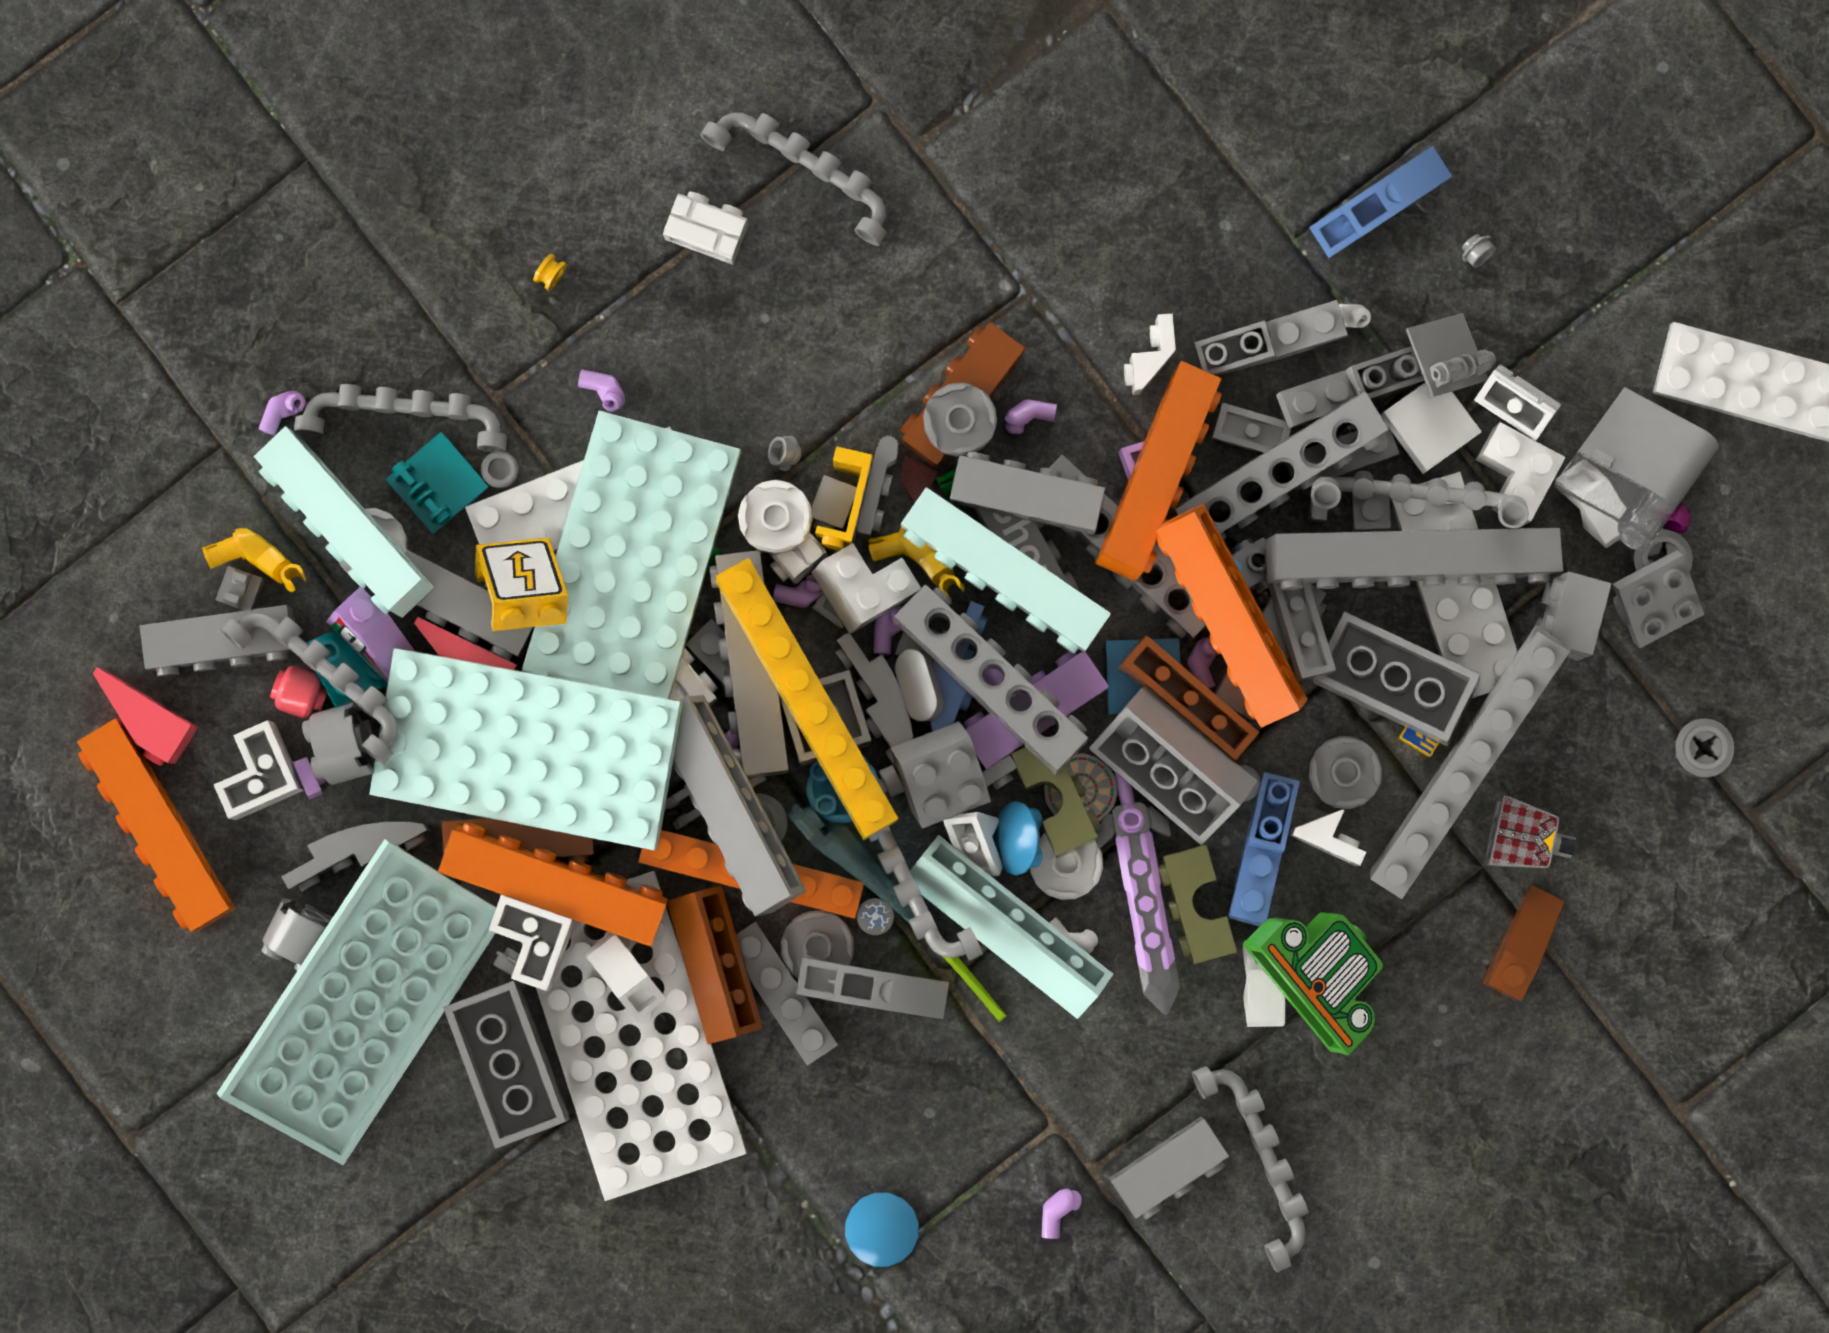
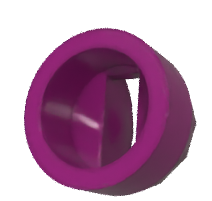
M1680 502L1672 515L1660 516L1659 524L1670 531L1686 532L1691 520V512L1684 503Z

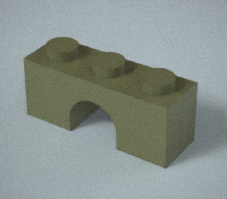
M1026 747L1011 753V758L1017 766L1016 770L1026 791L1037 786L1047 785L1056 789L1062 798L1060 811L1053 817L1042 821L1041 824L1056 858L1097 841L1096 831L1100 830L1101 826L1093 809L1086 811L1081 801V797L1086 796V793L1078 776L1071 777L1066 765L1055 775Z
M1207 844L1162 856L1163 864L1158 865L1160 880L1163 887L1169 886L1173 900L1167 901L1172 922L1180 923L1183 936L1177 937L1183 959L1189 957L1191 964H1197L1236 953L1237 949L1227 916L1211 920L1204 919L1196 913L1193 907L1195 891L1201 885L1217 880Z

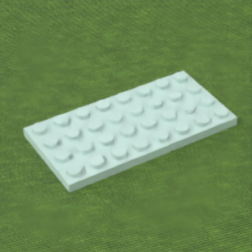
M598 411L555 556L568 593L566 624L534 627L522 671L670 699L741 455V449Z
M394 648L386 692L388 701L384 704V707L395 718L397 725L396 738L390 747L394 755L385 765L375 760L369 795L650 850L658 849L683 701ZM382 726L380 727L379 736L382 733Z
M384 839L217 1092V1095L222 1100L344 1165L444 1013L443 1007L450 1004L495 935L494 932L489 931V927L497 906Z

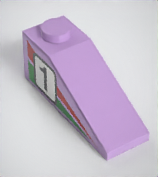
M359 587L335 609L326 621L387 683L394 648L415 651L389 614L383 613L362 587Z

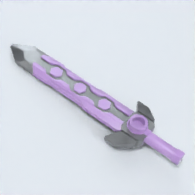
M1114 771L1120 806H1116L1111 814L1107 813L1100 824L1101 829L1096 831L1098 836L1097 845L1098 848L1103 847L1113 838L1114 834L1116 835L1115 841L1124 890L1128 899L1143 994L1162 1014L1167 1015L1180 989L1172 940L1168 932L1153 836L1149 830L1151 828L1152 831L1169 837L1171 836L1169 821L1152 806L1147 808L1141 802L1135 803L1132 785Z

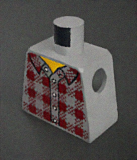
M1497 796L1483 865L1549 868L1552 855L1572 858L1576 846V837L1557 833L1559 825L1558 816L1509 796Z

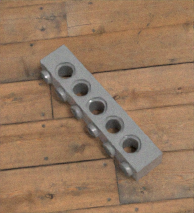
M1363 391L1175 507V511L1180 515L1204 503L1209 512L1212 503L1216 501L1226 502L1231 509L1229 517L1224 521L1212 519L1221 537L1225 539L1227 537L1224 533L1225 530L1237 524L1239 529L1250 524L1258 518L1255 512L1267 504L1271 510L1290 499L1287 492L1298 485L1301 486L1302 490L1312 486L1318 478H1321L1319 472L1329 466H1332L1334 471L1353 460L1350 453L1364 446L1365 450L1368 451L1386 440L1383 433L1389 429L1367 393ZM1345 422L1352 423L1357 429L1355 440L1348 444L1339 442L1336 437L1338 426ZM1312 442H1319L1325 448V456L1318 463H1310L1304 457L1306 446ZM1279 462L1290 463L1294 470L1292 478L1284 483L1276 481L1272 476L1273 467ZM1249 481L1257 482L1262 487L1261 497L1254 502L1244 500L1240 494L1241 487Z
M1063 454L1049 468L1062 472L1061 478L1076 481L1077 476H1085ZM1105 494L1103 495L1099 517H1102L1107 523V531L1103 534L1091 535L1062 529L1071 538L1075 539L1078 535L1088 544L1085 548L1086 552L1096 560L1118 506ZM1155 542L1152 551L1157 553V557L1153 567L1161 575L1158 584H1146L1142 580L1141 575L1136 581L1115 572L1112 573V576L1126 589H1129L1130 586L1135 588L1142 595L1139 601L1151 613L1156 614L1159 611L1169 621L1165 625L1175 636L1181 640L1186 636L1191 641L1206 624L1195 615L1192 607L1193 600L1187 588H1182L1175 576V566L1170 556H1166L1161 551L1158 543ZM1179 591L1186 596L1187 607L1184 610H1174L1170 607L1168 596L1171 592Z
M925 584L894 616V623L1056 775L1087 743L1088 737L1084 734L1087 731L1086 727L1073 715L1067 718L1057 709L1060 705L1057 699L1045 689L1039 692L1030 683L1033 679L1032 676L1022 666L1016 664L1013 667L1003 658L1006 653L1002 647L991 638L985 641L976 632L979 627L968 615L962 613L959 616L949 607L952 601L944 592L937 587L932 591ZM935 618H943L949 623L950 628L946 633L939 635L929 629V623ZM969 643L975 647L977 654L970 660H963L957 656L955 650L959 645ZM988 669H997L1003 674L1004 680L999 685L991 686L983 680L982 675ZM1016 694H1023L1029 698L1031 706L1026 711H1016L1010 705L1009 700ZM1042 720H1051L1057 725L1058 732L1052 737H1044L1038 732L1037 724Z

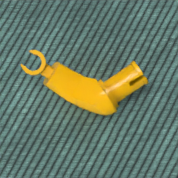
M247 528L235 529L232 537L202 547L210 570L242 557L243 560L246 559L247 562L253 564L276 582L284 583L286 589L290 592L296 590L294 584L290 581L292 578L300 577L303 581H306L304 572L299 565L292 564L276 547L259 534Z
M900 528L899 532L868 539L869 551L874 562L905 554L906 557L909 556L911 560L920 566L930 580L950 600L952 598L947 593L950 585L957 584L962 592H964L965 587L954 576V570L949 569L934 558L937 552L926 544L922 548L912 544L903 537L906 532L903 528Z

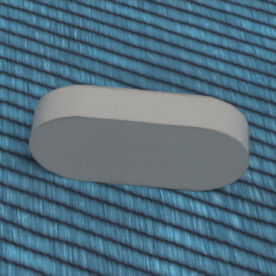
M905 650L897 658L895 672L907 712L917 721H933L941 714L944 699L932 659L923 650Z

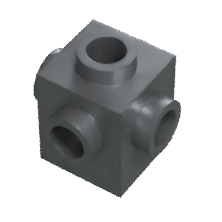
M1263 537L1256 542L1248 538L1232 548L1234 552L1232 557L1243 566L1240 572L1250 591L1255 588L1260 593L1268 589L1265 577L1267 575L1265 538Z

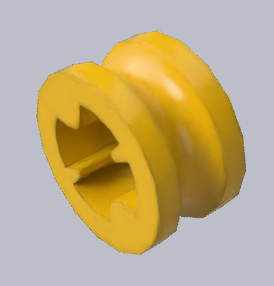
M549 254L543 260L533 278V281L537 284L543 282L545 284L544 288L548 291L556 286L567 267V264L563 261L560 263L556 262V257L553 254Z

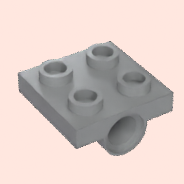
M1678 550L1612 584L1616 593V597L1613 598L1614 607L1621 620L1628 626L1633 643L1639 648L1704 615L1684 555Z

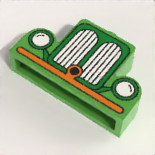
M1320 912L1307 927L1296 920L1276 917L1269 918L1242 944L1330 1052L1350 1055L1370 1033L1375 1021L1374 1012L1366 1002L1357 1001L1355 998L1380 972L1383 964L1365 942L1367 937L1363 931L1357 926L1352 925L1344 915Z

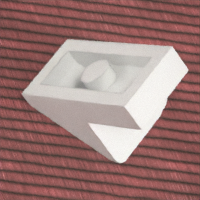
M1344 809L1292 828L1288 835L1354 866H1361L1366 854L1365 851L1358 849L1359 841L1344 834H1339L1338 839L1333 837Z
M973 812L958 814L943 820L951 843L957 850L990 876L1000 875L1003 865L992 839L999 823L997 817Z

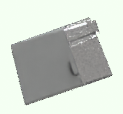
M1624 387L1557 479L1554 487L1617 521L1620 539L1626 546L1632 549H1646L1653 542L1719 449V444L1706 430Z

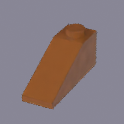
M1530 884L1481 983L1513 1000L1522 1001L1539 968L1565 901Z

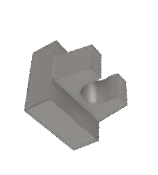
M228 566L215 600L244 611L255 609L265 579Z

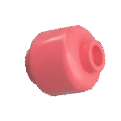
M290 666L285 672L279 671L270 698L275 699L276 709L306 719L311 716L314 709L322 710L327 692L325 689H322L323 684L317 673L298 666Z

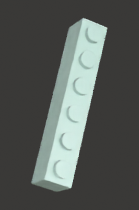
M285 426L254 456L262 466L259 473L273 487L278 484L285 493L281 495V498L295 512L300 509L307 518L303 523L317 537L323 535L327 539L329 544L326 546V549L340 563L345 560L352 569L348 574L363 589L366 586L371 589L375 594L371 597V600L383 613L387 614L391 611L403 618L434 588L429 580L297 433Z
M927 487L901 523V528L906 530L903 535L904 538L919 548L926 544L937 553L934 555V558L952 570L955 565L967 572L964 578L982 591L987 586L998 593L995 598L996 601L1011 611L1018 607L1029 616L1026 618V621L1043 633L1049 628L1059 635L1057 642L1074 654L1077 649L1085 653L1111 615L1110 612Z
M940 835L936 837L910 870L922 896L964 929L971 927L976 939L1075 1018L1078 1019L1113 976L1111 971Z

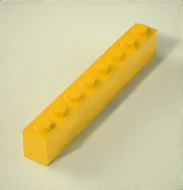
M749 557L716 575V584L863 841L895 823L899 818Z

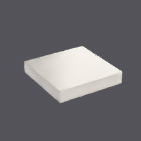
M1426 382L1380 414L1383 421L1422 474L1482 432L1453 392L1431 397Z

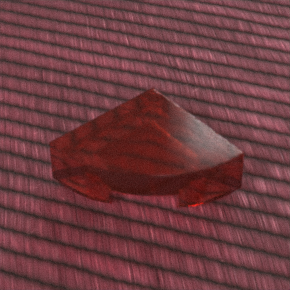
M905 456L902 464V482L907 494L916 502L926 487L928 489L931 488L938 472Z

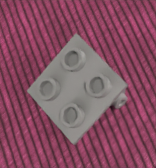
M1463 313L1406 329L1431 397L1480 384L1488 380L1486 372L1495 365L1496 357L1491 351L1485 349L1477 350Z

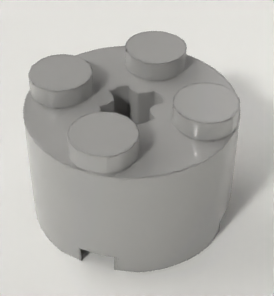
M355 702L313 713L309 720L302 723L304 737L308 743H311L315 756L311 758L312 771L317 779L324 777L331 785L374 773L372 761H375V759L361 745L371 734H375L370 720L362 721L358 712L363 710Z
M283 898L262 939L264 946L261 951L271 958L282 960L284 957L296 963L294 969L298 971L333 916L309 904H306L304 909L293 907L296 900Z

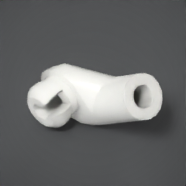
M1339 304L1346 327L1362 328L1369 324L1371 314L1363 305Z
M1057 917L1049 922L1088 954L1092 953L1098 944V937L1091 930L1086 929L1082 933H1072L1066 930Z

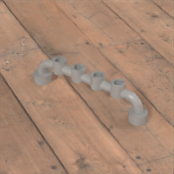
M730 113L723 116L717 123L709 121L700 136L715 149L724 151L732 140V136L728 131L734 127H741L750 132L759 142L769 144L779 150L788 160L807 167L819 179L831 182L841 188L850 198L867 204L872 211L871 218L862 217L854 231L864 241L874 246L880 245L887 234L883 228L886 219V207L882 199L869 189L872 181L865 174L854 170L849 177L839 171L838 168L841 162L838 158L825 151L822 152L819 158L807 151L810 143L806 138L792 132L787 139L776 132L780 126L779 123L764 113L758 119L744 113Z
M341 384L339 393H321L313 397L306 405L304 414L295 417L294 432L308 437L323 436L325 420L319 418L318 415L326 407H338L347 411H358L359 409L374 410L383 414L409 413L419 417L444 416L454 420L478 419L484 423L486 431L478 432L477 449L486 452H505L507 446V435L500 433V422L495 413L487 407L471 404V396L460 393L449 394V401L441 402L434 401L435 394L430 391L415 390L413 391L412 399L398 398V390L389 387L376 388V396L361 395L362 387Z
M1359 471L1353 478H1318L1311 488L1313 504L1324 510L1332 509L1338 505L1341 499V492H1352L1359 499H1367L1372 495L1390 496L1397 503H1403L1412 498L1427 500L1429 504L1436 507L1442 506L1446 502L1462 503L1470 510H1479L1483 506L1498 507L1499 521L1507 528L1521 527L1526 523L1529 515L1527 503L1523 498L1516 495L1509 496L1503 493L1485 491L1484 486L1479 482H1470L1464 489L1448 487L1447 482L1441 478L1431 479L1427 485L1411 484V480L1403 474L1393 476L1390 481L1374 480L1373 475L1368 471Z
M255 612L245 615L238 622L231 618L226 622L220 631L242 650L253 639L248 633L251 629L263 627L270 632L278 642L292 650L311 669L319 672L332 686L347 695L366 714L374 717L381 724V735L377 738L371 734L361 745L373 759L385 765L394 755L390 747L396 738L397 725L393 715L383 706L388 701L387 698L373 686H370L366 691L355 683L359 678L358 674L345 663H342L338 668L332 665L327 660L331 653L320 642L313 640L308 645L298 636L303 630L293 620L285 617L280 622L267 613Z
M893 765L879 771L881 776L878 779L879 785L884 793L888 791L892 798L904 792V788ZM889 826L869 837L871 842L878 839L884 852L877 855L886 875L894 872L899 882L893 889L901 906L910 905L915 917L909 919V923L917 940L925 937L932 950L942 957L956 958L966 954L970 961L983 955L971 927L957 933L958 942L947 943L943 940Z
M1207 1066L1192 1071L1195 1085L1203 1099L1217 1094V1085L1220 1084L1229 1086L1234 1093L1237 1108L1247 1124L1251 1141L1260 1155L1266 1177L1276 1193L1280 1210L1288 1222L1292 1233L1289 1242L1283 1245L1280 1239L1265 1244V1251L1276 1272L1291 1267L1290 1258L1299 1253L1305 1244L1306 1230L1302 1216L1309 1212L1300 1193L1292 1195L1287 1184L1288 1181L1294 1179L1288 1161L1285 1158L1278 1161L1272 1147L1279 1145L1276 1131L1271 1124L1263 1126L1258 1112L1265 1110L1263 1100L1256 1089L1249 1092L1242 1078L1233 1071L1224 1069L1210 1071Z

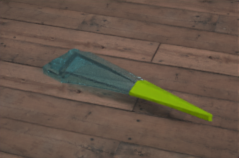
M797 803L786 812L813 847L865 884L908 923L909 919L915 917L910 905L901 906L893 889L898 883L890 874L886 875L882 864L848 823L834 822L820 831L825 824L809 805L802 809ZM943 957L974 991L999 1022L1002 1021L1007 1015L960 958Z

